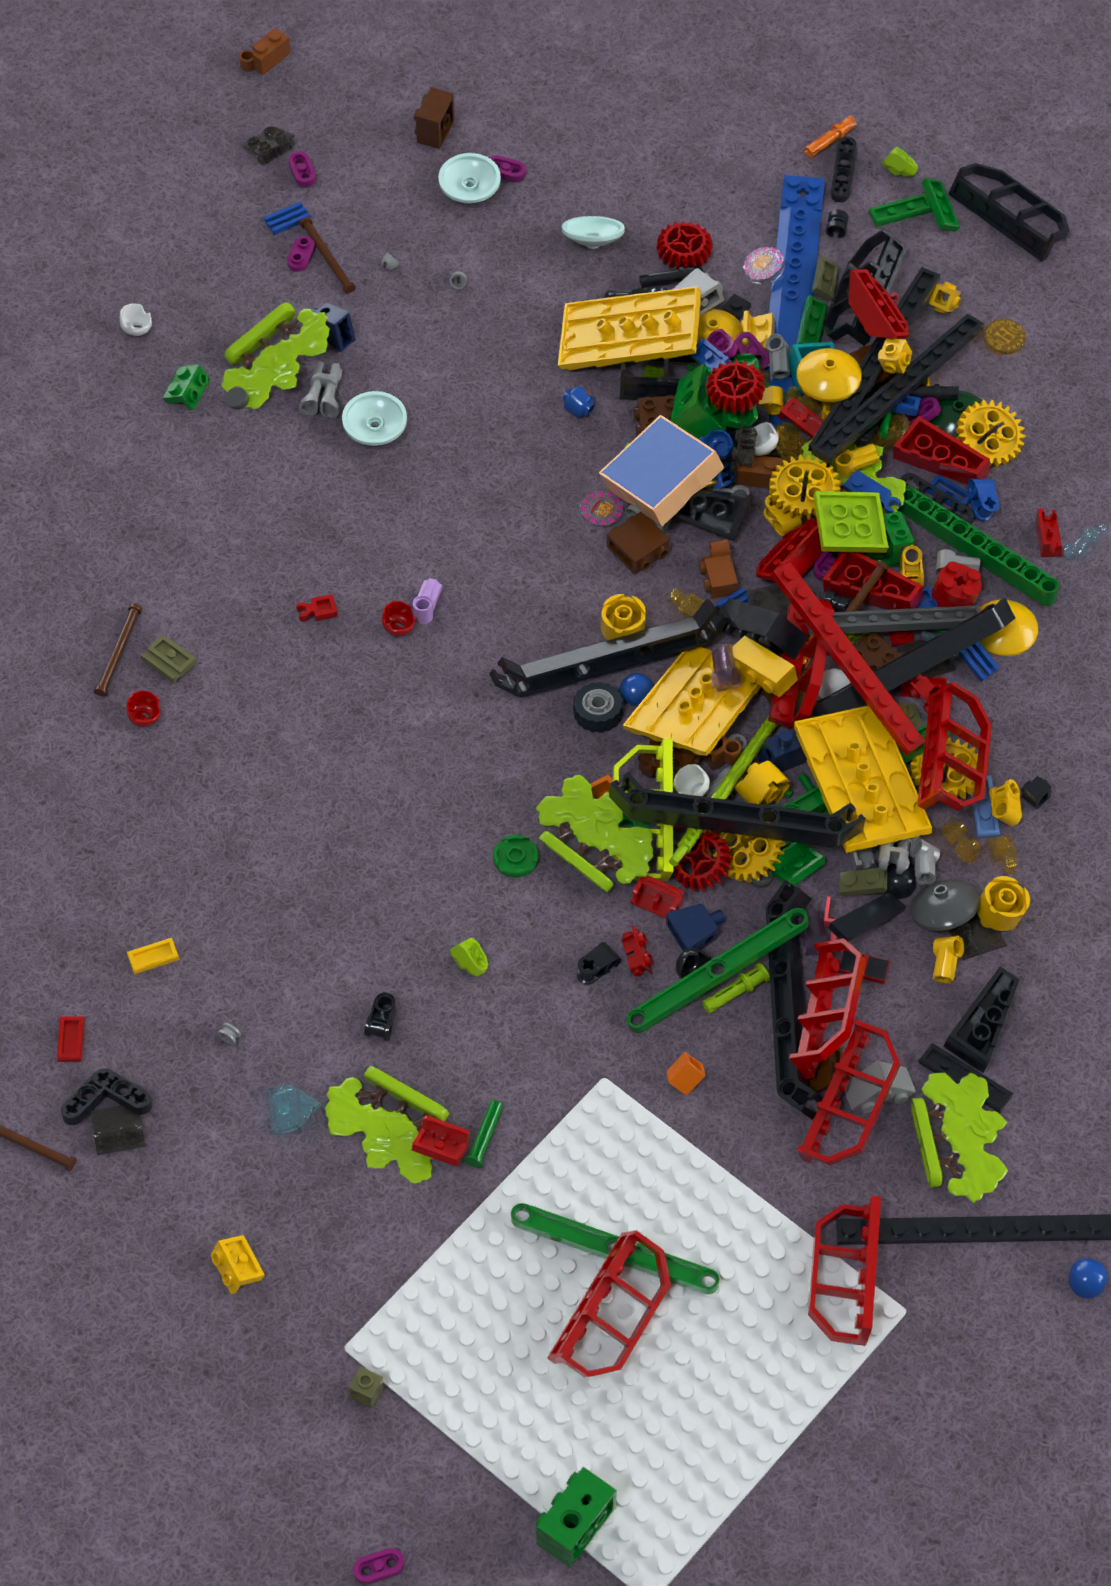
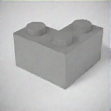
M875 1061L861 1072L886 1081L893 1064ZM900 1066L885 1099L886 1102L897 1105L908 1101V1097L916 1093L908 1070L903 1066ZM854 1077L851 1078L850 1086L847 1092H845L851 1110L863 1113L872 1112L882 1088Z

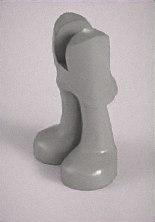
M318 361L310 381V391L301 399L299 411L303 415H316L319 406L321 387H324L325 391L320 402V412L324 417L337 418L340 408L334 399L338 381L342 377V369L338 363H333L330 374H325V362Z
M920 836L899 840L898 847H893L894 842L881 845L878 859L880 870L886 871L889 863L896 864L897 874H902L908 869L910 864L908 859L909 848Z

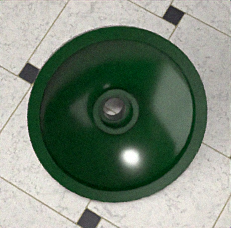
M959 390L958 400L939 399L940 413L928 422L957 438L959 433L955 432L958 427L956 423L962 412L968 406L972 407L974 402L979 403V405L982 402L979 397L967 391Z

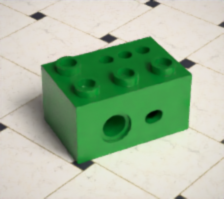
M704 363L679 380L670 420L698 440L701 436L705 437L708 435L710 430H726L722 409L717 410L716 405H712L707 397L706 383L709 374H712V370Z
M582 1467L578 1473L573 1472L566 1483L568 1485L563 1493L559 1491L551 1502L553 1506L547 1513L544 1511L535 1523L537 1525L535 1532L536 1545L569 1568H571L616 1509L617 1490L585 1467Z

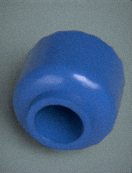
M576 386L572 390L569 388L562 398L565 401L564 409L577 418L587 417L593 411L596 404L593 394L580 386Z

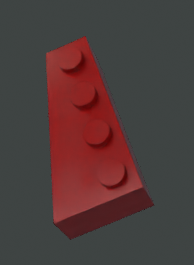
M920 416L916 418L893 446V459L967 485L970 479H984L989 474V458Z
M842 552L822 579L824 592L827 593L829 589L837 591L838 595H847L853 600L877 567V562L859 552ZM889 568L888 571L883 572L862 603L888 610L914 609L923 600L922 585Z

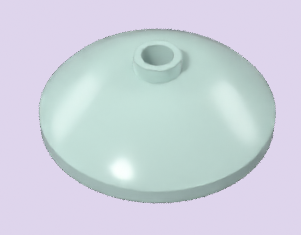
M476 153L456 155L448 159L439 171L441 190L449 198L462 203H476L488 199L497 191L501 181L500 170L495 162L484 155Z
M584 216L565 221L562 224V232L567 238L577 244L587 246L590 249H596L599 246L608 245L619 239L624 234V225L611 218Z
M380 391L365 392L351 399L345 406L342 414L343 428L349 437L356 442L371 446L383 445L392 442L402 434L407 424V412L402 402L391 394Z

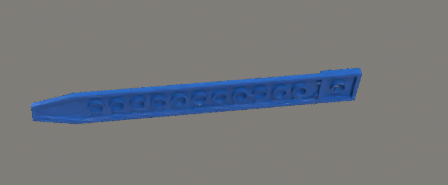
M784 175L776 244L777 251L775 253L777 264L773 271L769 313H773L775 317V334L781 335L791 348L797 342L805 300L809 295L813 296L812 288L817 263L825 185L824 178ZM805 192L806 195L805 197H800L801 195L798 193ZM780 259L783 260V261H782V264H779V263H778V261H779ZM769 362L768 366L762 371L764 383L783 389V407L792 397L802 403L803 394H798L791 373L786 379H773L770 373ZM779 414L769 415L770 423L775 430L779 431L777 432L779 439L781 440L782 437L789 441V438H785L787 436H784L783 432L790 433L791 436L795 425L785 417L780 420L778 418Z

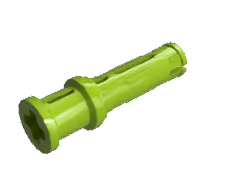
M757 963L754 969L746 974L741 973L737 978L738 980L703 1000L702 1006L708 1014H711L744 992L750 993L754 991V987L760 983L770 981V975L761 963Z

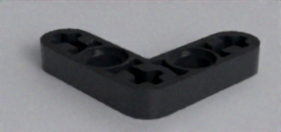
M102 1068L97 1070L63 1104L61 1114L66 1124L76 1125L82 1122L105 1097L110 1098L138 1115L147 1114L152 1109L153 1104L151 1096L147 1091L112 1070ZM121 1088L129 1090L124 1095H118L116 1092ZM87 1093L95 1095L91 1100L82 1099L83 1095Z

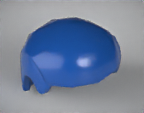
M710 430L708 435L705 437L701 436L699 439L714 449L721 461L725 460L733 452L734 442L730 434L724 430Z
M633 673L623 679L618 692L620 691L621 698L628 702L630 706H638L654 685L647 676Z
M1083 1258L1077 1260L1071 1267L1068 1281L1069 1286L1076 1295L1082 1298H1095L1104 1291L1107 1283V1271L1102 1263L1094 1259Z

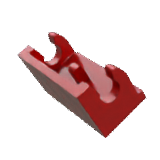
M794 397L780 410L778 416L780 420L785 417L810 436L809 441L814 438L824 422L821 417Z
M1040 508L1037 510L1035 520L1040 556L1063 557L1057 512L1053 509L1051 515L1045 516L1044 508Z
M647 875L646 877H640L632 892L633 897L631 899V904L666 919V913L681 908L684 902V891Z

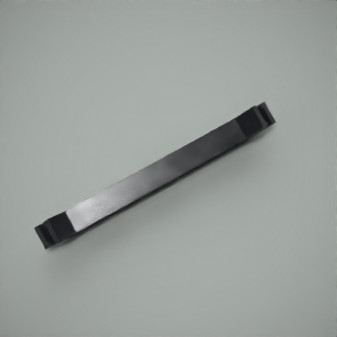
M1004 598L996 605L990 604L976 615L875 669L873 672L886 690L890 691L1001 630L1013 621L1015 616L1006 598ZM852 683L834 693L817 700L809 718L859 708L865 705L866 702Z
M706 599L692 617L523 665L501 657L497 664L507 676L497 673L494 669L491 670L489 675L496 687L515 696L526 697L708 645L717 637L730 618L722 606L717 605L714 607L713 603Z
M629 772L623 775L622 787H619L620 783L615 780L610 783L609 790L611 800L632 820L826 847L841 846L863 832L866 819L860 814L858 819L852 821L853 814L856 811L852 803L847 804L833 814L644 789Z
M785 880L766 907V925L794 908L805 910L812 899L800 888L794 887L793 884ZM795 916L791 922L798 925V918L800 916ZM798 934L768 953L776 1085L780 1098L813 1120L817 1112L813 1109L809 1110L803 1104L807 1099L811 1101L814 1099L817 1103L818 1101L822 1102L823 1097L809 1088V1079H805L789 1058L790 1054L798 1053L803 1025L798 1020L799 1015H804Z

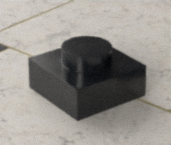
M733 294L722 306V310L740 320L744 316V311H748L751 308V303Z

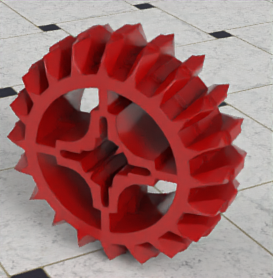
M684 220L681 224L675 221L673 226L667 224L666 229H662L660 235H658L656 244L659 259H662L663 264L668 263L669 269L674 266L678 269L681 266L686 268L703 265L711 257L713 248L710 233H707L706 228H701L700 224L693 225L692 221L689 224L685 223Z
M737 359L734 363H730L727 360L726 365L719 363L718 368H713L712 374L708 376L706 383L707 397L712 405H716L717 410L724 408L725 414L728 411H732L734 415L736 411H741L744 414L745 409L751 411L753 406H758L759 400L763 398L765 391L763 375H761L759 369H755L753 364L747 366L746 360L743 363H739Z
M706 830L705 833L701 834L690 852L683 856L677 866H673L672 874L676 876L677 882L681 883L686 889L690 888L696 892L699 888L702 892H705L708 886L714 890V883L717 882V884L722 885L721 877L728 878V874L725 871L732 869L729 863L733 861V857L730 855L731 849L727 846L725 839H722L719 834H712L711 831ZM711 847L716 849L717 859L711 856ZM686 863L692 866L691 875L686 872Z

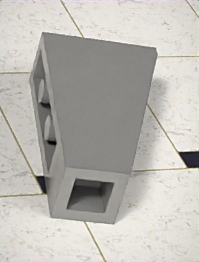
M698 268L693 270L674 288L681 289L697 286L701 290L699 316L724 301L721 283L718 280H713L708 273H704Z

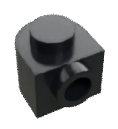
M1037 776L1033 781H1028L1021 789V792H1023L1022 798L1038 809L1050 798L1051 786L1046 779Z

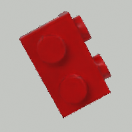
M425 1115L422 1121V1128L412 1143L411 1151L457 1167L468 1148L470 1131Z

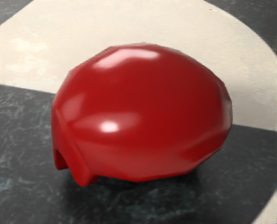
M391 601L386 604L382 612L381 622L385 631L390 635L404 636L412 631L415 624V616H413L412 607L402 601ZM396 623L403 625L404 628L398 626Z
M145 690L132 693L128 698L126 706L129 720L134 725L143 727L156 723L161 711L159 698L152 692Z

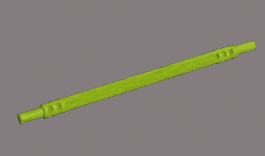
M769 715L711 798L726 800L763 747L764 741L776 729L778 724L769 722ZM695 828L687 830L678 843V849L669 860L672 866H677L683 856L690 852L704 830Z

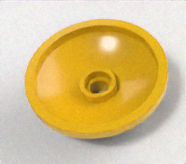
M710 309L699 316L697 343L703 338L707 340L708 336L717 329H723L735 340V337L740 332H743L741 323L735 316L724 310Z
M831 348L815 350L807 354L797 367L799 387L805 394L818 401L837 402L847 399L857 391L861 383L862 373L858 362L851 355L841 350Z
M1000 600L990 601L982 605L980 610H983L990 604L996 605ZM1007 600L1015 619L1001 630L979 641L982 643V647L992 654L1015 656L1027 651L1037 639L1038 623L1034 614L1024 605L1012 600Z

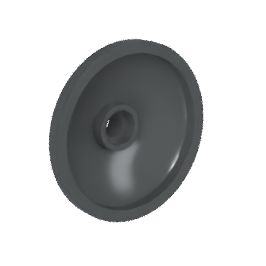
M957 879L940 880L926 886L915 896L910 907L911 916L918 926L927 930L943 931L953 929L966 923L976 914L980 906V896L977 889L968 882Z

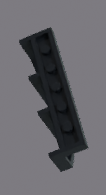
M978 163L961 167L948 193L1041 262L1047 259L1054 243L1066 239L1070 231L1063 213L1000 169ZM975 174L997 180L1004 186L991 190L990 194L987 195L964 177ZM1016 193L1031 204L1032 207L1020 210L1016 216L995 200ZM1043 213L1057 223L1059 231L1052 233L1048 239L1023 220Z
M882 229L866 239L846 266L823 323L824 331L834 341L848 334L865 346L871 339V336L864 330V326L856 316L852 325L845 322L835 329L833 328L838 315L851 308L847 293L849 291L850 272L852 270L867 269L872 273L871 277L876 279L889 294L908 246L886 229ZM885 241L877 263L869 261L859 267L871 251Z
M690 355L646 360L664 361V378L625 376V369L640 362L621 363L620 399L637 400V398L675 396L680 379L668 378L669 362H697Z

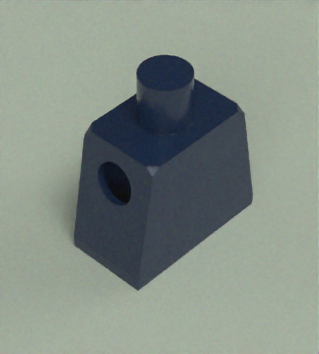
M324 303L318 309H311L316 314L325 312L327 317L325 324L329 327L327 342L338 351L342 352L356 340L348 311L329 303Z
M784 729L778 735L764 741L758 761L760 764L765 761H771L781 772L806 763L807 758L797 739L796 731L794 729Z
M703 904L666 913V925L682 951L688 948L702 950L718 939L717 926L726 922L725 916L720 909L709 914Z

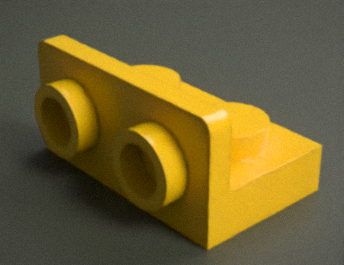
M744 311V319L741 320L743 332L746 331L753 334L764 349L769 352L765 344L767 338L775 334V317L773 313L752 317L749 311ZM747 338L742 339V346L748 345Z
M244 1235L217 1242L211 1253L212 1262L220 1272L222 1281L231 1294L237 1293L242 1285L262 1281L265 1274Z

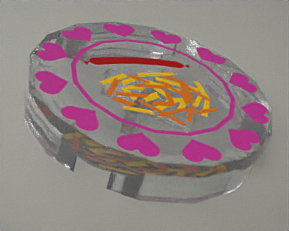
M761 247L752 251L746 257L743 269L751 282L765 284L764 281L770 280L772 282L782 274L785 269V260L781 251L777 248Z
M601 490L589 493L580 505L582 520L591 528L599 530L608 527L612 528L623 517V502L617 495L609 491Z

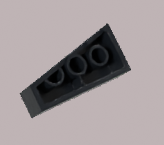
M701 489L686 502L674 517L733 539L740 532L752 495Z
M728 598L723 607L730 618L722 629L724 633L730 636L734 634L741 639L746 636L761 646L792 659L796 658L809 637L778 612Z
M1000 966L952 1030L943 1047L984 1073L990 1062L1020 979Z

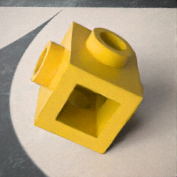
M949 282L936 284L935 289L929 296L928 304L935 306L934 310L940 313L952 312L958 308L961 302V297H959L961 292L955 290L957 286ZM946 294L950 295L948 301H945L944 296Z
M886 338L882 349L878 353V361L883 370L888 373H904L911 361L913 352L905 339Z

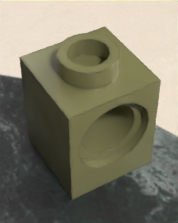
M360 1366L348 1387L350 1399L372 1409L384 1388L383 1377Z

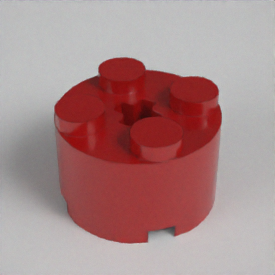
M951 561L939 572L931 591V597L936 600L937 607L973 606L982 587L981 574L975 569Z

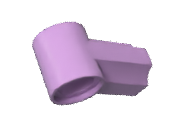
M429 578L424 580L418 596L413 600V616H415V621L419 624H427L433 619V611L442 591V584L435 579Z

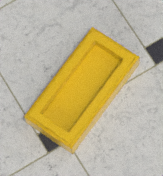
M172 937L127 952L134 974L179 960Z

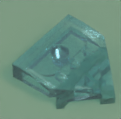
M291 1083L267 1089L272 1133L275 1135L284 1134L299 1127L304 1129L306 1121L315 1109L318 1110L321 1106L320 1102Z

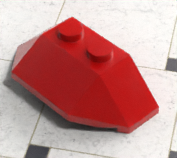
M867 269L852 270L849 282V305L853 309L855 316L858 317L864 326V330L869 336L907 338L909 336L908 323L886 289L870 276L871 273Z
M807 519L803 525L796 527L785 535L757 564V577L773 580L770 576L773 571L791 562L802 577L822 555L817 519Z

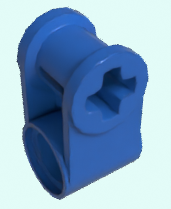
M991 478L970 479L967 485V492L972 509L975 512V518L982 522L987 521L991 518L992 513L996 512L999 508L995 482Z

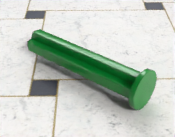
M490 1101L470 1154L464 1159L467 1165L482 1168L483 1156L503 1109L502 1102Z

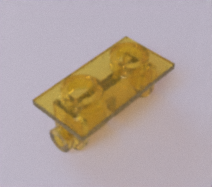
M950 817L953 823L942 826V835L951 846L960 842L954 850L961 860L970 864L975 860V855L978 854L982 858L983 856L978 851L982 847L974 837L969 840L965 834L968 832V829L961 820L956 823Z

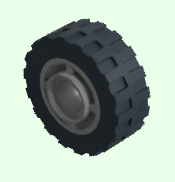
M592 682L589 685L582 686L576 692V696L573 699V713L577 724L581 725L583 729L594 733H602L603 731H610L621 722L623 698H621V693L617 691L616 687H612L608 683Z

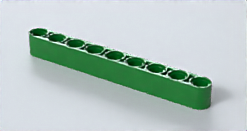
M906 486L903 493L904 504L897 509L899 512L959 552H964L969 557L980 558L981 566L1040 604L1049 606L1056 602L1059 582L1054 577L911 486Z

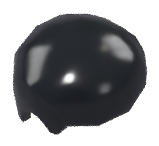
M889 864L887 867V892L890 891L897 899L910 897L916 890L917 885L915 870L908 866V869L902 874H897L896 864Z
M688 948L679 955L675 971L679 978L682 979L712 960V958L701 949Z

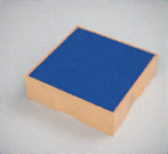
M660 415L599 472V475L608 490L624 501L635 505L644 515L660 526H663L696 492L704 488L722 471L724 466L714 449Z

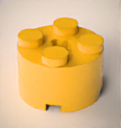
M617 594L605 601L601 611V632L607 641L645 630L646 609L640 599L634 596L632 598L626 597L625 594Z
M765 761L761 764L755 762L747 769L748 774L735 786V790L747 803L769 805L773 801L778 803L782 800L790 788V785L787 783L790 780L771 761Z
M1007 876L994 878L987 884L980 895V906L977 914L982 926L998 931L1015 929L1030 905L1029 893L1025 887L1022 888L1018 885V881L1014 878Z

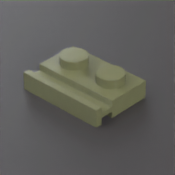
M163 634L147 648L148 650L145 653L141 654L142 661L174 684L179 677H182L196 664L194 656Z

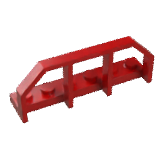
M819 599L833 618L834 609L830 602ZM790 604L786 619L808 636V629L804 619L794 606ZM815 634L807 646L806 642L804 643L795 659L780 654L779 657L795 666L798 681L782 696L772 695L768 717L769 722L794 729L795 721L808 719L811 716L821 688L827 650ZM804 656L812 658L813 663L800 680ZM798 690L806 692L800 710L793 719Z
M955 682L948 684L930 696L925 736L926 742L924 744L917 806L922 809H926L941 801L958 811L984 799L992 724L978 697ZM952 694L968 704L981 729L980 737L949 718ZM948 731L978 749L976 769L945 751ZM944 764L975 782L973 798L963 802L941 788Z
M844 938L814 944V948L819 953L814 980L806 981V986L811 991L807 1012L805 1015L798 1016V1020L803 1025L798 1053L790 1054L789 1057L805 1079L815 1078L819 1061H825L851 1037L866 960ZM847 950L856 958L853 973L836 976L839 971V962L831 952ZM850 986L846 1008L830 1010L834 989ZM843 1020L841 1030L823 1045V1036L827 1023Z
M855 1019L854 1031L840 1062H836L834 1066L836 1071L822 1102L818 1101V1111L802 1146L797 1148L802 1160L811 1163L815 1159L827 1165H832L862 1153L901 1066L887 1031ZM869 1033L884 1038L894 1061L886 1081L857 1071L861 1050L866 1049L870 1040ZM850 1076L882 1088L868 1121L839 1110L841 1100L839 1099L842 1093L847 1092L850 1086ZM832 1115L864 1127L857 1145L829 1157L820 1154L822 1147L820 1142L823 1135L827 1136L830 1131Z
M871 1195L869 1204H864V1207L842 1204L816 1222L808 1316L830 1341L866 1346L872 1331L881 1197ZM841 1215L862 1217V1219H866V1226H863L861 1231V1241H865L864 1248L861 1247V1250L820 1244L821 1229ZM819 1255L858 1260L863 1263V1270L860 1269L858 1274V1284L862 1285L861 1290L818 1284ZM816 1294L856 1300V1306L860 1307V1314H856L854 1328L859 1329L858 1334L835 1331L815 1308Z
M637 1230L622 1232L547 1359L554 1364L565 1363L583 1377L621 1370L671 1286L664 1250ZM636 1241L655 1255L660 1287L652 1300H649L618 1277L624 1269L623 1263L626 1258L635 1251L637 1247ZM611 1283L647 1308L629 1339L597 1316L599 1312L598 1305L610 1293L612 1289ZM589 1321L624 1345L614 1365L588 1371L571 1358L574 1353L573 1347L586 1334L587 1328L585 1327Z

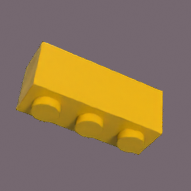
M746 636L726 652L729 661L728 665L732 671L744 675L751 683H757L768 693H773L780 697L798 681L793 664Z

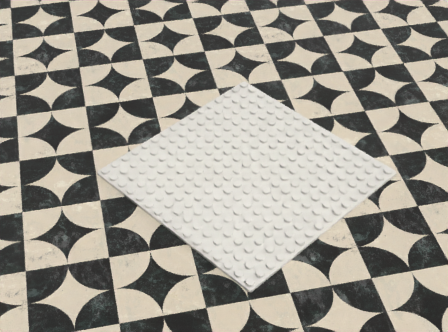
M602 1078L345 1345V1351L363 1367L382 1376L383 1383L540 1514L544 1511L547 1513L553 1506L551 1502L559 1491L564 1492L568 1486L566 1483L573 1472L578 1473L582 1467H585L617 1490L616 1509L584 1550L627 1586H668L905 1316L906 1309L875 1286L873 1325L866 1346L830 1341L808 1316L814 1238L606 1078ZM524 1203L616 1236H620L622 1232L637 1230L662 1248L664 1253L716 1271L719 1275V1287L716 1292L708 1295L670 1282L671 1286L622 1369L596 1376L583 1377L565 1363L554 1364L547 1357L606 1259L515 1227L511 1222V1210L516 1204ZM518 1211L515 1214V1218L519 1221H525L529 1217V1214L525 1211ZM615 1243L610 1244L607 1249L609 1252L612 1250ZM819 1255L818 1284L861 1290L862 1285L858 1284L859 1273L839 1257ZM624 1266L622 1273L618 1276L649 1300L653 1299L660 1287L658 1277ZM706 1276L702 1278L701 1283L705 1287H711L715 1284V1280L712 1277ZM611 1283L612 1289L610 1293L598 1305L599 1312L597 1316L629 1339L647 1308ZM816 1294L815 1308L835 1331L858 1334L859 1329L854 1328L856 1314H860V1307L856 1306V1300ZM589 1321L585 1327L587 1328L586 1334L573 1347L574 1353L571 1358L588 1371L614 1365L624 1345Z

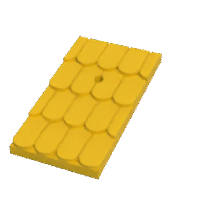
M696 286L565 303L558 366L562 370H574L590 366L602 367L628 361L640 362L661 357L668 359L696 353L701 290Z
M703 647L681 652L625 721L623 728L633 734L644 735L658 742H662L663 738L673 739V747L684 748L697 755L707 756L762 686L757 683H751L744 675L732 671L728 665V657L725 654Z
M869 706L794 722L797 739L807 758V763L821 791L822 799L829 814H833L847 804L852 803L856 808L852 821L858 819L860 814L866 818L863 832L842 844L846 853L932 833V826L925 809L917 806L918 793L897 744Z

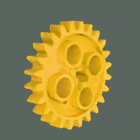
M982 400L980 405L974 402L972 407L968 406L960 415L956 423L958 427L955 430L956 433H959L956 439L989 458L990 466L994 463L996 468L1001 463L1007 465L1009 460L1013 461L1016 458L1015 455H1019L1020 449L1024 446L1022 441L1026 435L1021 434L1025 428L1018 426L1022 420L1014 419L1016 412L1010 414L1008 412L1009 406L1003 409L1002 402L995 406L993 400L988 405L985 400ZM1000 423L1004 424L1003 426L999 427L995 433L989 435L984 442H982L981 444L977 443L980 440H982L986 434L992 432L995 429V427L998 426Z
M799 455V459L795 460L791 456L790 463L783 460L782 466L777 465L776 472L772 471L769 481V494H772L771 500L776 501V508L783 506L782 513H786L789 510L791 511L790 517H793L796 513L799 519L806 515L808 520H810L811 514L816 516L814 498H812L815 491L840 492L838 473H833V466L827 468L826 462L819 463V458L813 461L810 455H808L807 459H803L802 455ZM808 472L805 501L801 502L804 474Z
M949 737L945 751L976 769L978 753L975 754L976 748L968 749V742L960 745V739L953 743ZM923 753L912 759L910 765L911 779H914L916 786L920 785ZM946 764L943 767V778L948 768ZM949 767L946 780L942 783L941 788L956 798L960 795L961 798L966 799V793L974 794L975 782Z
M724 832L720 834V837L725 839L727 846L731 849L730 855H733V861L729 862L732 869L725 871L728 877L733 880L736 879L741 883L745 880L751 883L753 877L756 881H760V874L768 877V869L775 871L773 863H781L777 856L784 855L780 847L786 845V843L782 840ZM737 838L736 844L732 846L733 840ZM766 844L765 850L761 852L762 846ZM717 852L713 854V857H715L716 859H717ZM747 857L746 863L742 865V860Z

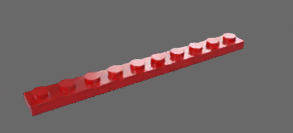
M791 562L773 571L770 576L904 754L908 755L923 746L926 741Z

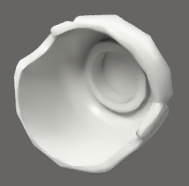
M140 304L125 305L120 310V326L129 335H144L152 327L151 314H147Z
M761 423L747 434L746 438L749 445L746 444V446L755 456L767 455L776 448L779 440L778 433L771 423Z
M827 669L823 672L819 696L824 698L851 682L841 669Z
M688 764L680 768L676 773L673 787L680 794L703 797L709 789L710 779L699 765Z

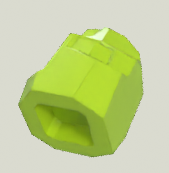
M895 147L881 163L895 176H914L918 171L916 162L898 147Z
M473 937L449 950L459 968L466 970L472 976L478 977L485 973L488 968L487 957L480 944Z

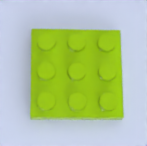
M815 491L813 498L822 551L887 552L888 542L879 493Z

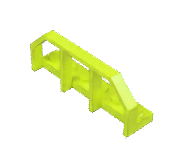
M663 738L660 746L636 745L613 767V781L617 780L619 782V770L637 753L656 754V759L660 760V768H657L656 781L660 782V790L658 791L673 792V739ZM656 823L657 826H660V829L650 830L652 837H657L656 846L660 848V856L657 857L656 864L660 874L647 873V875L660 881H669L673 873V866L669 863L670 858L673 856V825ZM613 855L616 861L621 859L619 855ZM635 877V881H638L640 877Z

